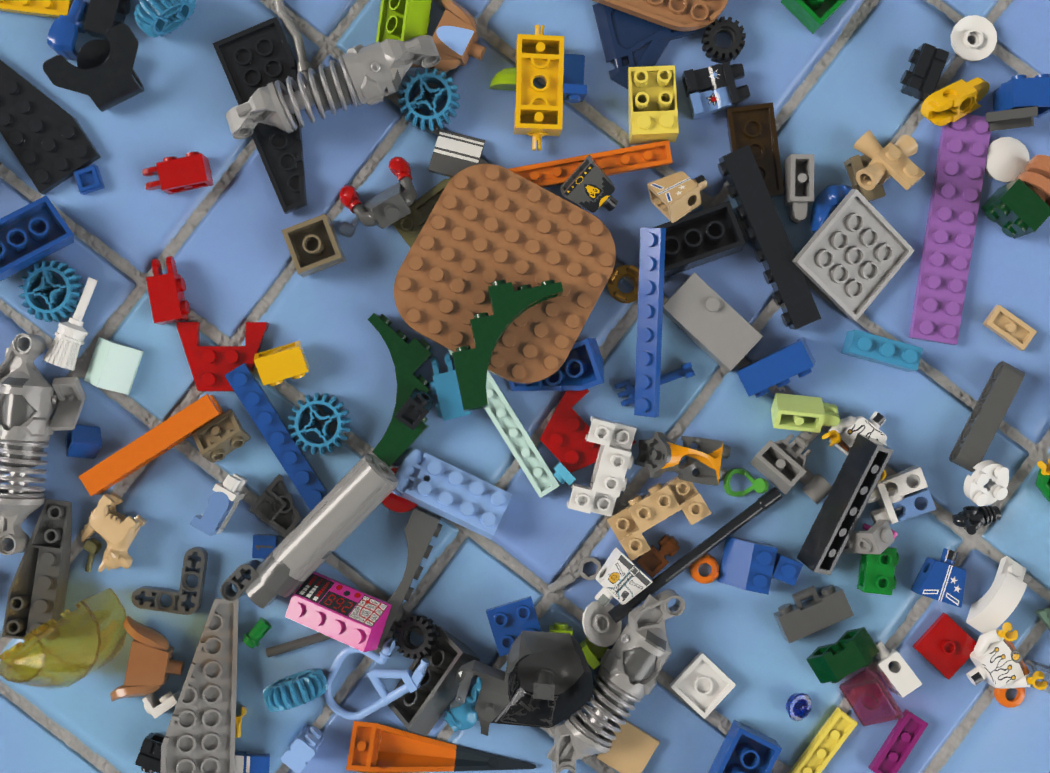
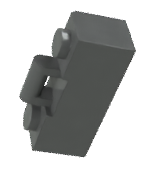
M828 585L820 590L821 593L817 594L815 587L811 586L792 594L795 604H784L778 608V612L774 613L784 639L790 644L854 616L843 589L838 586ZM809 597L813 598L805 603H801V601Z

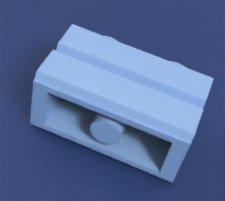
M306 725L282 756V762L295 773H300L324 740L322 732L315 726Z

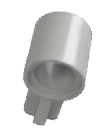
M805 467L804 469L807 472L799 481L804 485L803 491L818 505L829 494L832 485L820 474L814 476Z

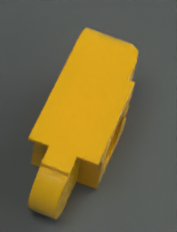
M979 77L968 82L962 79L929 95L921 106V115L937 126H944L950 122H955L981 107L977 102L984 98L989 91L990 85Z

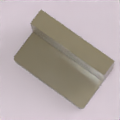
M866 155L850 157L844 162L853 189H857L869 202L884 197L886 193L883 185L878 183L873 190H865L856 181V173L867 167L872 159Z

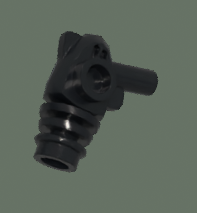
M966 506L962 512L952 515L954 525L964 527L968 534L973 535L977 532L979 526H986L996 522V520H1000L1001 513L997 506Z

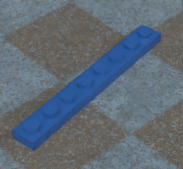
M640 228L634 415L655 418L659 417L666 228Z
M243 363L224 376L309 509L312 510L329 492L301 448L295 444V439L291 438L290 431L246 363Z

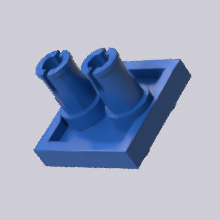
M531 596L486 610L500 657L509 653L513 642L522 631L542 632Z

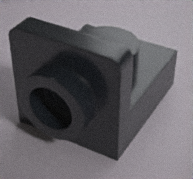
M415 388L407 401L398 410L395 418L414 431L429 413L434 401L427 393Z

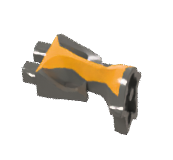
M655 432L652 439L639 440V455L635 459L634 464L649 468L650 478H659L664 472L674 471L679 474L680 480L716 486L719 485V481H724V477L728 472L726 468L721 467V459H728L731 449L723 445L724 441L681 436L683 446H679L670 441L662 432ZM691 443H696L698 447L694 450L690 448ZM697 468L698 473L693 475V469Z

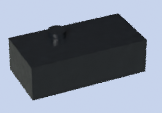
M730 201L684 216L674 223L670 221L652 227L666 228L664 278L741 252L746 245Z

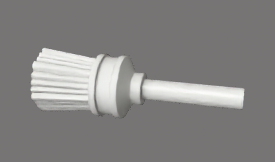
M88 277L73 317H69L67 322H59L58 330L54 334L56 337L43 358L44 361L74 371L80 346L84 345V339L88 335V332L83 328L84 322L82 319L98 280Z

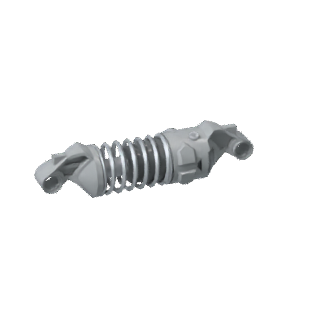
M421 35L407 41L386 39L383 42L378 41L365 47L360 44L347 49V53L342 55V57L340 56L337 63L332 59L329 62V66L325 67L320 63L318 67L319 72L317 73L312 68H309L308 80L303 73L298 72V85L292 77L287 76L286 84L288 90L279 80L275 81V83L274 81L268 83L266 87L258 88L248 102L231 108L225 116L232 136L235 139L250 137L258 123L272 125L287 133H291L298 127L295 116L301 127L305 125L300 113L301 110L305 109L310 122L314 123L315 118L311 110V106L314 105L321 118L325 119V111L328 110L333 115H336L337 109L342 108V110L346 111L347 106L350 104L355 107L357 105L360 106V104H368L369 106L382 102L385 96L398 92L401 81L412 64L430 68L437 65L441 57L430 35Z

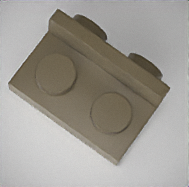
M231 409L192 434L201 455L212 463L222 460L228 453L242 447L245 442L251 439L249 433L243 430L235 412Z

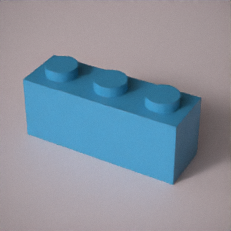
M859 330L847 331L841 354L910 372L918 370L923 348Z

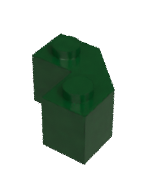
M865 627L846 631L834 644L817 647L806 660L820 683H837L856 670L870 665L879 650Z

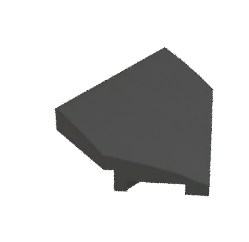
M1038 106L987 112L985 120L989 124L988 131L1034 126V116H1038Z

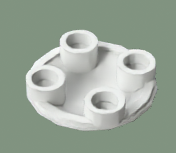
M1001 137L989 143L985 166L986 176L1001 182L1014 181L1020 173L1024 172L1025 166L1030 161L1026 146L1018 139L1012 137Z

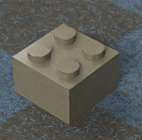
M326 214L281 230L296 271L302 277L346 261L331 219Z

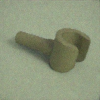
M94 538L87 540L83 546V549L89 552L85 567L86 572H91L95 555L102 547V544Z

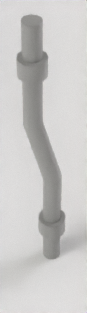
M274 0L276 14L294 40L298 60L296 64L297 71L303 73L308 80V69L311 66L306 58L302 35L286 13L283 0Z

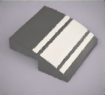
M441 129L428 168L429 172L452 178L461 170L478 165L481 160L485 140Z

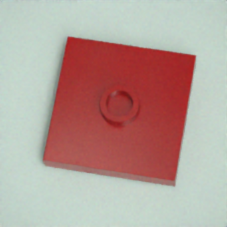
M942 613L912 647L949 680L970 658V653L974 651L977 642L947 614Z

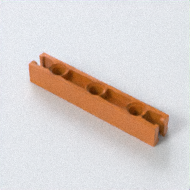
M206 394L78 477L90 496L99 495L192 436L193 433L225 412L213 394L210 396Z

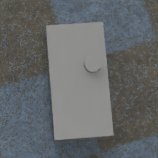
M695 272L663 304V313L726 372L731 371L763 337Z

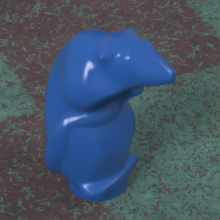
M845 184L829 185L820 192L813 202L810 223L811 231L814 234L853 188Z

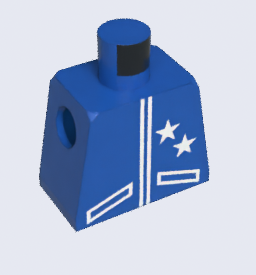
M944 548L940 561L929 557L926 558L911 587V591L961 608L966 570L954 566L958 552Z

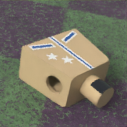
M681 171L647 184L651 203L672 223L700 206V191L708 187L703 175L691 179Z

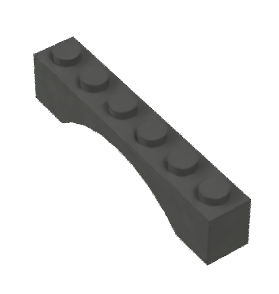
M419 507L414 508L404 529L408 547L406 570L397 590L385 601L392 604L378 645L379 648H382L384 643L392 638L394 630L391 627L394 621L399 622L404 612L401 605L404 600L409 601L414 588L410 587L413 579H419L424 568L420 566L423 557L428 559L433 548L430 545L432 537L437 538L443 526L439 524L441 517Z

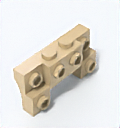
M678 475L663 485L657 483L648 489V494L643 497L639 494L628 501L629 505L612 514L611 517L606 518L631 561L651 550L642 533L676 512L682 510L690 525L712 514L692 482L680 480Z

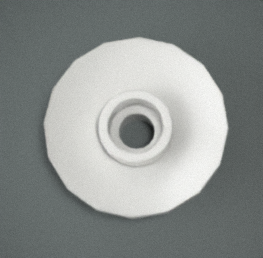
M978 15L967 16L959 20L953 27L950 35L951 46L960 58L967 61H980L988 57L995 49L997 32L993 24L986 18ZM968 38L973 40V44L968 42Z
M598 601L591 602L583 613L582 626L584 633L589 641L596 646L607 647L613 645L621 633V620L615 623L608 611L615 607L610 602L605 607Z

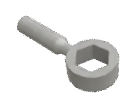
M584 557L578 565V572L570 573L549 584L548 589L552 594L575 582L581 576L586 580H595L596 575L602 568L601 564L595 557ZM592 561L597 565L596 573L587 575L583 572V566L585 563Z

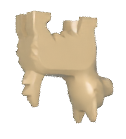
M116 493L104 494L98 506L91 511L89 523L84 525L85 529L81 530L82 542H85L94 532H97L108 544L98 569L99 572H102L105 568L108 571L110 569H118L119 567L130 568L133 558L129 555L128 549L140 527L147 522L140 515L134 518L131 516L125 517L124 514L121 515L117 512V504H121L124 500Z

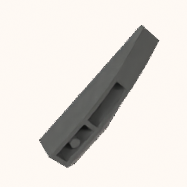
M46 499L9 588L2 637L50 643L60 638L70 571L72 502Z

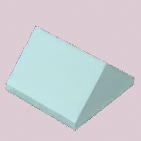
M98 337L84 381L98 388L129 395L144 351Z

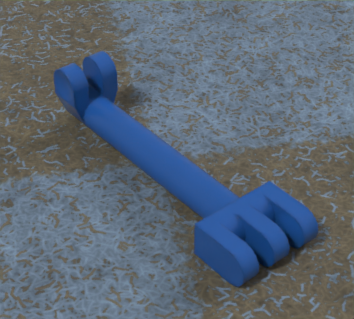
M691 362L681 365L679 369L660 375V385L681 377L689 378L694 376L695 373ZM630 379L614 385L615 389L625 386V391L617 393L619 398L626 395L629 397V399L621 402L622 406L635 402V385L632 386Z

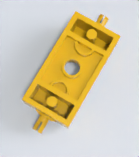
M535 25V35L518 34L516 40L514 134L532 137V151H536V142L537 151L542 150V137L560 136L563 121L564 36L544 35V25L540 26V34L539 25ZM543 78L546 86L538 89L534 86L533 80Z

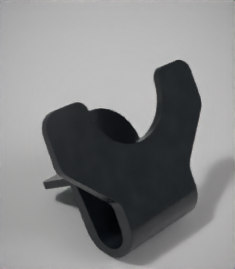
M120 23L106 31L108 41L96 39L85 43L77 55L78 67L69 63L62 55H56L43 63V70L50 81L57 87L90 96L102 112L143 92L144 87L133 69L138 49V40L130 27L124 23Z

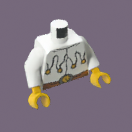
M876 411L868 420L862 416H849L840 419L841 422L838 426H832L829 432L822 435L823 440L828 437L830 438L829 447L834 445L846 456H848L858 434L874 438L887 446V436L879 430L886 421V418ZM885 470L883 471L878 483L886 478Z
M1004 623L1002 630L995 629L979 636L974 651L970 653V658L976 667L966 673L973 685L976 686L984 680L989 685L999 689L1030 687L1031 684L1038 690L1047 688V681H1037V679L1044 678L1043 672L1036 671L1032 677L1028 676L1030 671L1011 642L1018 638L1017 630L1008 632L1013 629L1011 623Z

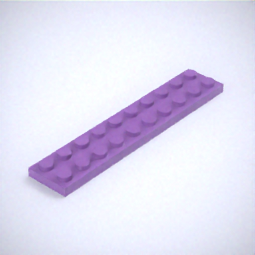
M967 114L955 122L942 126L909 338L949 345L958 344L991 131H988L989 124L984 116Z

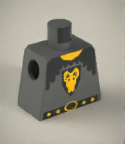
M590 155L560 187L561 193L565 198L592 213L596 212L600 206H603L610 212L618 203L611 196L615 191L612 181Z

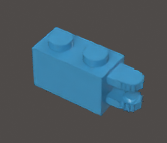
M450 353L445 354L444 357L448 372L441 374L438 359H436V356L431 357L434 375L432 376L433 381H430L432 394H437L439 403L435 404L438 417H443V421L472 414L471 411L464 412L457 375Z

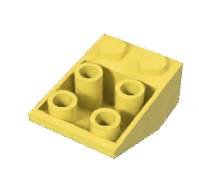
M675 65L628 67L630 144L654 143L665 140L676 142L679 134Z

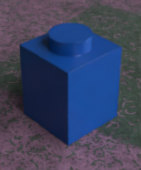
M777 552L772 577L795 586L803 564Z

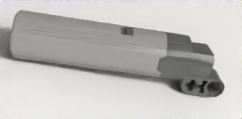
M365 454L262 562L251 560L239 566L221 585L220 592L222 597L227 601H234L247 594L251 601L262 609L270 605L278 596L290 597L327 559L331 552L335 551L398 486V479L395 473L375 455ZM250 571H252V572L250 573V577H248V578H245V577H244V576H246ZM232 584L237 586V593L233 590Z

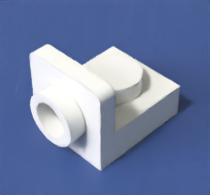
M181 690L174 694L169 691L159 699L155 693L147 695L142 699L146 712L156 719L177 704Z

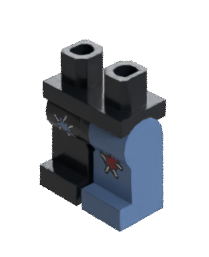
M727 61L694 71L690 69L683 72L681 78L686 97H688L687 102L692 120L724 111L727 108L737 107L738 103L749 99L750 92L748 86L736 87L734 81L745 76L742 64L730 65V62Z

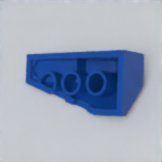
M587 338L576 342L563 365L550 377L530 384H519L509 381L511 390L582 391L604 383L603 358L596 338Z

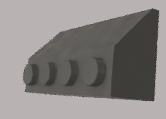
M439 626L435 630L440 634V636H436L439 644L434 647L437 649L434 652H430V656L424 657L430 661V664L427 666V672L420 684L421 686L414 692H408L388 704L408 731L424 736L429 734L457 694L459 682L456 681V676L460 666L473 660L480 661V658L467 645ZM422 658L415 659L409 667L413 673L420 665ZM402 679L395 689L405 684Z

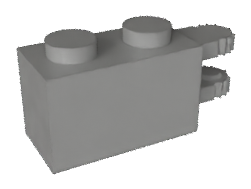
M790 154L784 160V206H789V220L797 224L805 220L808 205L814 202V154Z

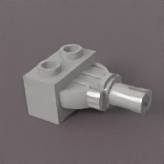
M802 431L790 444L789 442L794 437L792 434L785 440L776 442L770 440L755 455L750 464L786 495L807 472L804 468L806 458L811 454V450L808 449L803 455L801 453L821 432L809 434L810 432Z

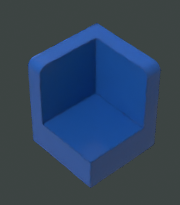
M76 424L75 429L68 430L65 437L66 457L95 459L102 447L100 427Z

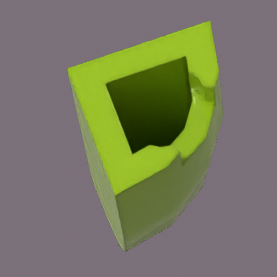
M516 67L504 68L497 72L491 80L489 89L516 91Z

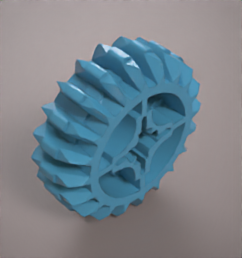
M140 0V4L135 7L134 19L139 28L149 37H164L165 34H171L172 31L178 29L185 21L189 20V16L194 13L196 0Z
M424 68V74H420V71L416 69V77L413 78L412 75L408 74L409 83L404 81L401 83L405 90L398 91L399 96L403 97L398 99V104L402 106L400 112L401 114H406L404 118L407 122L412 120L413 127L418 126L420 123L421 130L424 131L426 125H429L430 131H434V125L438 124L439 129H442V121L450 124L451 121L448 116L456 117L457 114L453 109H459L460 107L459 103L456 102L460 99V94L455 93L458 90V86L452 85V77L446 79V72L444 71L438 76L436 68L432 70V73H429L428 68ZM427 83L437 84L443 89H431L427 86ZM420 86V95L414 98L415 101L411 102L412 94ZM425 91L427 92L428 96H430V98L433 100V108L431 107L430 103H428V101L425 99ZM448 96L445 107L438 112L437 105L443 101V98ZM415 110H428L432 116L421 115Z
M43 260L42 265L39 263L33 264L34 270L26 269L29 276L21 277L25 284L18 287L24 290V293L20 294L19 297L26 299L22 306L29 308L27 312L30 315H35V318L38 320L44 319L45 322H52V320L60 322L62 318L68 319L70 317L69 312H75L76 308L74 306L78 305V299L82 295L79 289L85 287L84 284L77 283L82 277L75 274L76 270L74 268H68L67 263H60L57 260H52L51 262ZM54 273L61 275L66 285L59 284ZM38 297L45 299L46 304L49 305V310L42 306Z
M314 393V400L310 395H306L307 403L303 400H298V405L301 408L292 407V411L297 414L296 416L290 415L288 417L290 420H295L294 424L288 425V429H295L296 431L290 434L291 438L299 437L295 444L299 446L304 442L303 451H307L311 446V454L313 455L317 453L318 448L320 454L325 455L326 447L330 453L334 452L333 444L338 448L342 447L339 438L344 441L348 439L343 434V431L350 432L351 428L345 427V423L352 422L350 418L344 419V415H347L349 410H340L344 403L340 402L335 405L337 401L336 396H333L328 401V393H324L322 399L319 393ZM316 405H325L332 409L334 414L324 416L317 409ZM310 409V422L303 427L304 415ZM317 418L319 420H328L324 422L325 425H322L323 429L321 427L311 428L315 426V422H318L316 421ZM337 420L336 433L330 439L329 426ZM315 431L320 438L322 437L324 443L312 441L306 433Z
M318 668L286 676L271 683V685H268L263 690L265 704L269 711L272 712L290 710L291 708L306 704L326 692L328 689L327 679L323 671Z

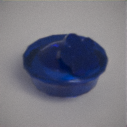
M795 693L787 700L786 710L789 717L794 721L803 720L812 710V701L807 694Z

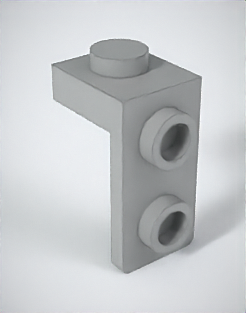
M78 377L54 378L52 386L59 399V403L50 428L52 431L73 430L77 424L86 395Z
M878 520L867 531H853L842 553L881 554L895 541L888 520Z

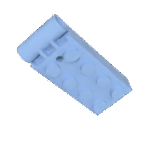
M409 448L395 474L398 479V486L392 491L393 494L403 497L490 540L494 536L513 495L415 448Z

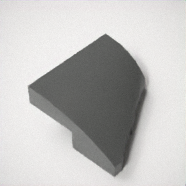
M278 474L249 511L282 538H285L302 518L293 504L292 496L287 491L283 477Z

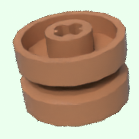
M1036 155L1031 158L1025 166L1024 172L1020 173L1015 180L1020 179L1050 206V156Z

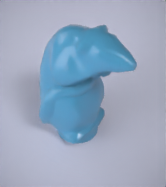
M477 677V682L471 690V695L466 697L464 704L451 708L450 711H445L447 715L444 719L454 732L469 729L479 720L475 706L482 686V679L480 677Z

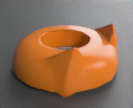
M705 554L690 566L689 571L695 581L708 584L719 577V564L714 557ZM703 563L711 566V573L707 576H702L698 572L699 566Z
M1026 687L1015 688L1017 695L1011 700L1006 699L1005 696L1008 689L995 688L994 696L1000 705L1014 708L1023 702Z

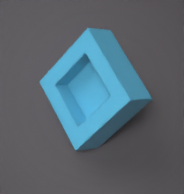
M560 461L553 467L556 471L553 475L562 485L566 482L570 486L576 480Z

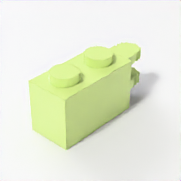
M775 393L771 408L773 428L820 433L822 426H838L841 421L837 406L823 403L820 397Z

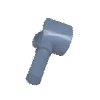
M356 216L351 224L343 222L339 228L340 234L352 237L360 221L359 218Z

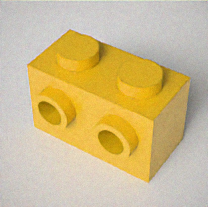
M300 340L256 353L254 356V362L263 386L267 384L275 386L290 377L298 379L305 376V373L309 371V365Z

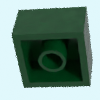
M1020 179L999 187L981 207L989 220L996 222L1002 227L1005 235L1014 239L1035 232L1050 216V206Z

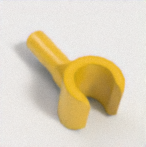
M242 706L240 716L236 714L235 738L241 737L242 717L247 713L245 706Z

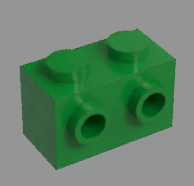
M888 546L881 554L860 555L857 589L865 593L892 595L897 582L894 575L895 566L899 562V554L896 548Z

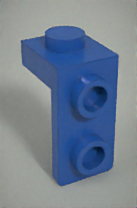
M564 54L563 101L568 103L583 102L587 95V85H584V55Z

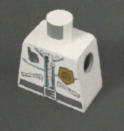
M615 548L596 575L595 579L603 588L594 598L604 607L613 597L624 605L648 587L652 581L620 550Z
M882 641L875 643L879 652L875 655L876 659L873 660L872 664L892 693L903 698L922 685L898 651L888 650ZM892 661V666L889 669V663Z

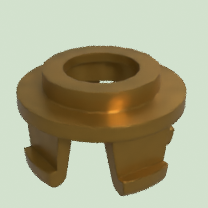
M623 265L613 270L607 286L610 295L616 301L632 303L638 300V267ZM630 277L634 281V289L630 293H623L619 290L618 281L620 278Z

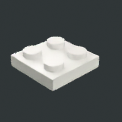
M701 651L670 684V687L704 719L736 686Z

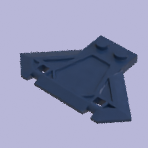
M600 3L592 5L606 63L613 62L615 69L609 71L610 79L628 89V67L655 66L671 40L694 35L695 30H672ZM628 58L629 65L624 66L622 60Z

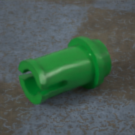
M260 618L250 632L244 634L243 642L252 649L255 646L258 647L260 645L259 641L272 628V625L264 618Z

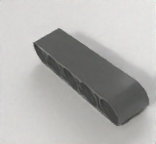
M1004 361L996 365L950 454L949 460L970 472L975 471L973 467L982 461L1024 379L1025 373Z

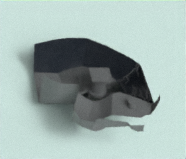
M522 631L509 650L506 672L477 660L460 666L456 676L459 686L455 701L450 703V710L465 703L471 679L474 675H477L482 679L481 690L475 706L480 721L481 734L488 736L490 723L550 728L578 711L592 697V674L581 646L570 633Z

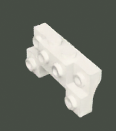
M591 416L590 429L585 439L586 441L601 445L590 480V487L572 483V493L566 505L569 509L589 514L593 512L611 517L617 497L626 488L627 478H625L627 469H631L634 457L631 455L632 452L630 450L637 428L633 425Z

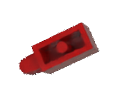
M190 152L186 154V157L182 158L166 157L163 159V162L156 163L157 166L142 169L143 176L159 175V180L145 184L146 190L161 189L170 195L214 185L209 160L200 152Z
M172 256L166 258L167 274H163L160 261L153 259L152 270L154 276L146 277L155 324L164 325L189 320L190 306L184 296V291H186L185 280L183 277L181 278V275L177 274L176 263Z

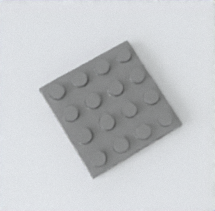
M851 189L792 262L851 320L857 321L915 250L857 189Z

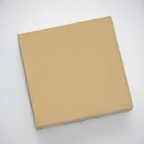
M625 719L626 725L618 724L621 732H614L616 740H612L613 746H611L609 752L596 754V758L620 773H642L660 741Z

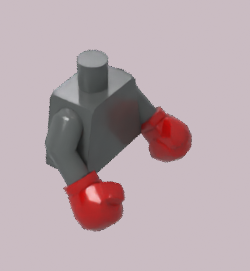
M394 157L389 162V169L397 176L399 182L364 203H361L359 200V195L353 186L346 185L341 188L339 193L341 203L352 213L356 214L363 225L368 227L378 226L384 229L411 213V205L416 200L417 193L412 183L410 165L404 158Z

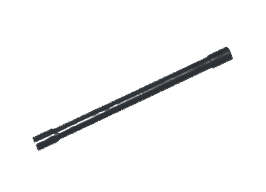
M775 487L771 488L759 497L755 503L651 580L652 583L624 605L619 603L608 611L609 615L615 623L619 622L635 607L645 601L649 594H654L762 511L767 510L782 499L781 493Z

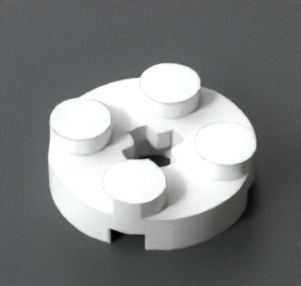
M985 460L973 467L975 471L972 476L967 475L964 481V494L978 506H987L997 500H1003L1007 496L1008 490L1006 488L1009 483V470L993 460Z

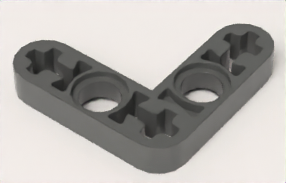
M194 547L185 553L179 590L143 586L133 592L131 597L133 605L140 609L191 615L198 611L202 604L208 562L206 550L202 547ZM196 552H198L197 555L201 557V560L196 562L195 569L200 568V571L189 570V568L194 567L195 559H192L191 555H194ZM190 574L198 577L199 582L196 587H191L187 583V578ZM197 591V594L191 595V602L195 606L188 609V605L184 604V601L190 598V592ZM145 592L147 597L155 595L156 597L155 600L148 599L143 603V599L139 598V595ZM163 594L171 596V606L166 607L161 603Z

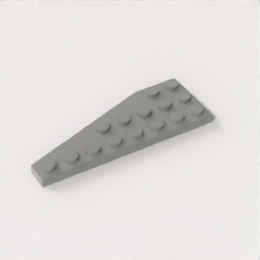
M224 598L214 599L161 745L160 773H235L239 598L234 601H227Z

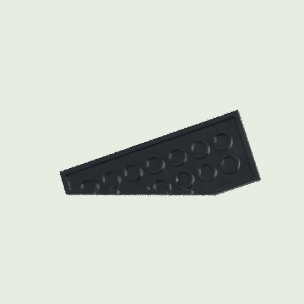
M277 17L213 43L238 105L248 102L258 88L266 87L268 83L273 81L274 83L277 80L281 81L288 90L286 84L287 76L292 77L298 85L296 60ZM296 116L295 119L298 127L291 133H287L272 125L258 123L251 135L285 214L307 206L302 132Z
M0 60V133L39 193L44 195L72 177L74 171L87 167L101 158V156L72 115Z

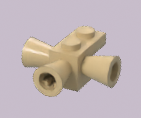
M868 130L853 146L854 149L872 159L867 167L856 173L857 183L865 190H873L878 183L882 185L891 177L904 189L909 190L925 175L908 158L918 151L917 142L909 135H902L895 144L890 142L883 148L871 130Z

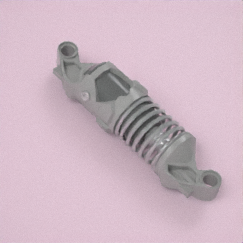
M26 333L18 334L14 338L10 348H6L5 360L0 365V483H8V485L0 484V553L3 555L23 553L27 548L30 538L21 528V524L32 512L45 504V494L43 491L46 490L41 486H29V483L46 482L44 478L29 477V474L47 473L45 469H30V467L48 464L46 461H42L41 457L48 455L47 452L43 451L44 448L49 446L50 436L54 434L50 424L53 419L51 417L52 404H56L57 397L53 395V386L45 380L33 363L45 351L46 342L42 336Z
M665 590L655 597L649 594L643 605L636 607L628 613L626 627L613 647L607 648L600 659L599 675H594L595 682H593L592 692L594 699L591 697L588 700L594 708L585 703L581 708L585 709L589 715L581 712L579 709L569 716L565 722L556 726L554 745L547 754L548 759L552 760L553 773H560L564 769L569 770L567 773H576L577 759L594 754L608 753L611 746H613L612 740H616L614 732H621L618 724L626 725L625 719L622 716L631 717L627 709L635 710L634 702H640L644 695H649L657 683L655 678L672 653L666 634L665 620L681 615L685 610L684 599L674 590ZM676 598L675 604L671 607H668V602L671 599Z

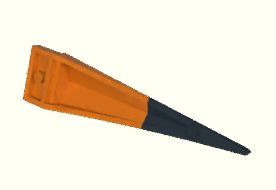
M354 721L346 770L364 773L522 770L534 769L536 766L378 723Z

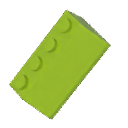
M381 0L376 42H383L386 39L407 41L421 35H427L432 0Z

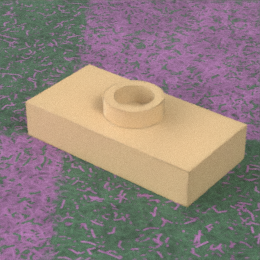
M995 305L983 322L984 326L1019 351L1025 350L1037 333L1036 330L1001 305Z

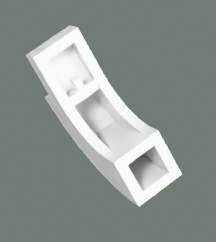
M1008 556L1002 558L994 582L982 598L971 604L966 623L983 634L998 628L1017 607L1026 590L1027 584L1023 582L1026 568Z

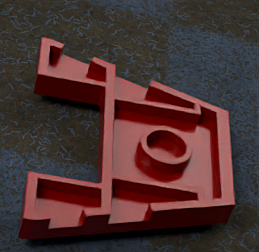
M176 322L197 391H234L224 375L243 363H246L253 372L255 367L254 356L261 349L265 331L268 329V323L246 322L245 346H200V323Z
M588 389L582 391L566 390L540 437V441L570 473L596 462L601 445L586 441L585 437L590 427L572 409L589 392Z

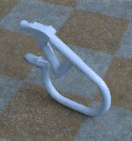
M392 638L388 639L380 653L374 650L362 652L348 646L338 653L326 676L328 689L324 693L325 701L334 713L344 719H362L408 692L412 693L421 686L420 684L427 672L426 669L430 661L422 658L420 665L415 669L414 673L410 669H372L366 674L381 698L360 711L351 712L340 707L335 702L331 691L332 682L343 660L352 653H361L383 665L391 656V652L395 647V639L392 643H390ZM381 678L402 679L405 684L389 693Z

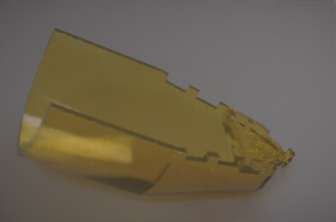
M111 588L78 602L75 605L78 609L70 612L67 609L60 615L63 618L56 622L52 618L23 637L24 643L19 642L0 655L2 660L0 661V675L7 681L45 689L69 687L112 661L123 647L127 633L123 626V622L126 619V611L117 595Z

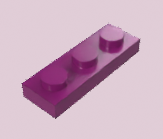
M905 709L868 768L874 773H897L928 726V723Z

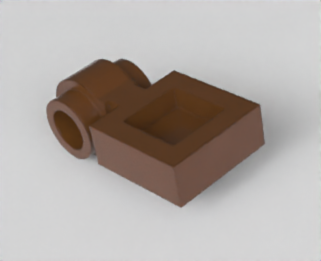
M664 535L658 541L659 550L651 545V550L636 559V562L651 578L657 575L669 563L664 556L669 555L672 557L680 549L679 542L673 536Z

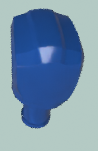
M73 0L68 15H59L53 22L47 36L49 47L58 55L64 56L66 60H77L78 53L75 50L78 32L85 33L81 21L89 5L84 0Z

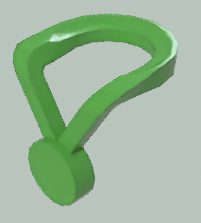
M744 468L730 469L723 481L725 492L733 497H743L754 490L757 493H765L769 488L766 479H755ZM738 473L745 475L753 485L744 491L734 492L731 490L730 480L734 474Z

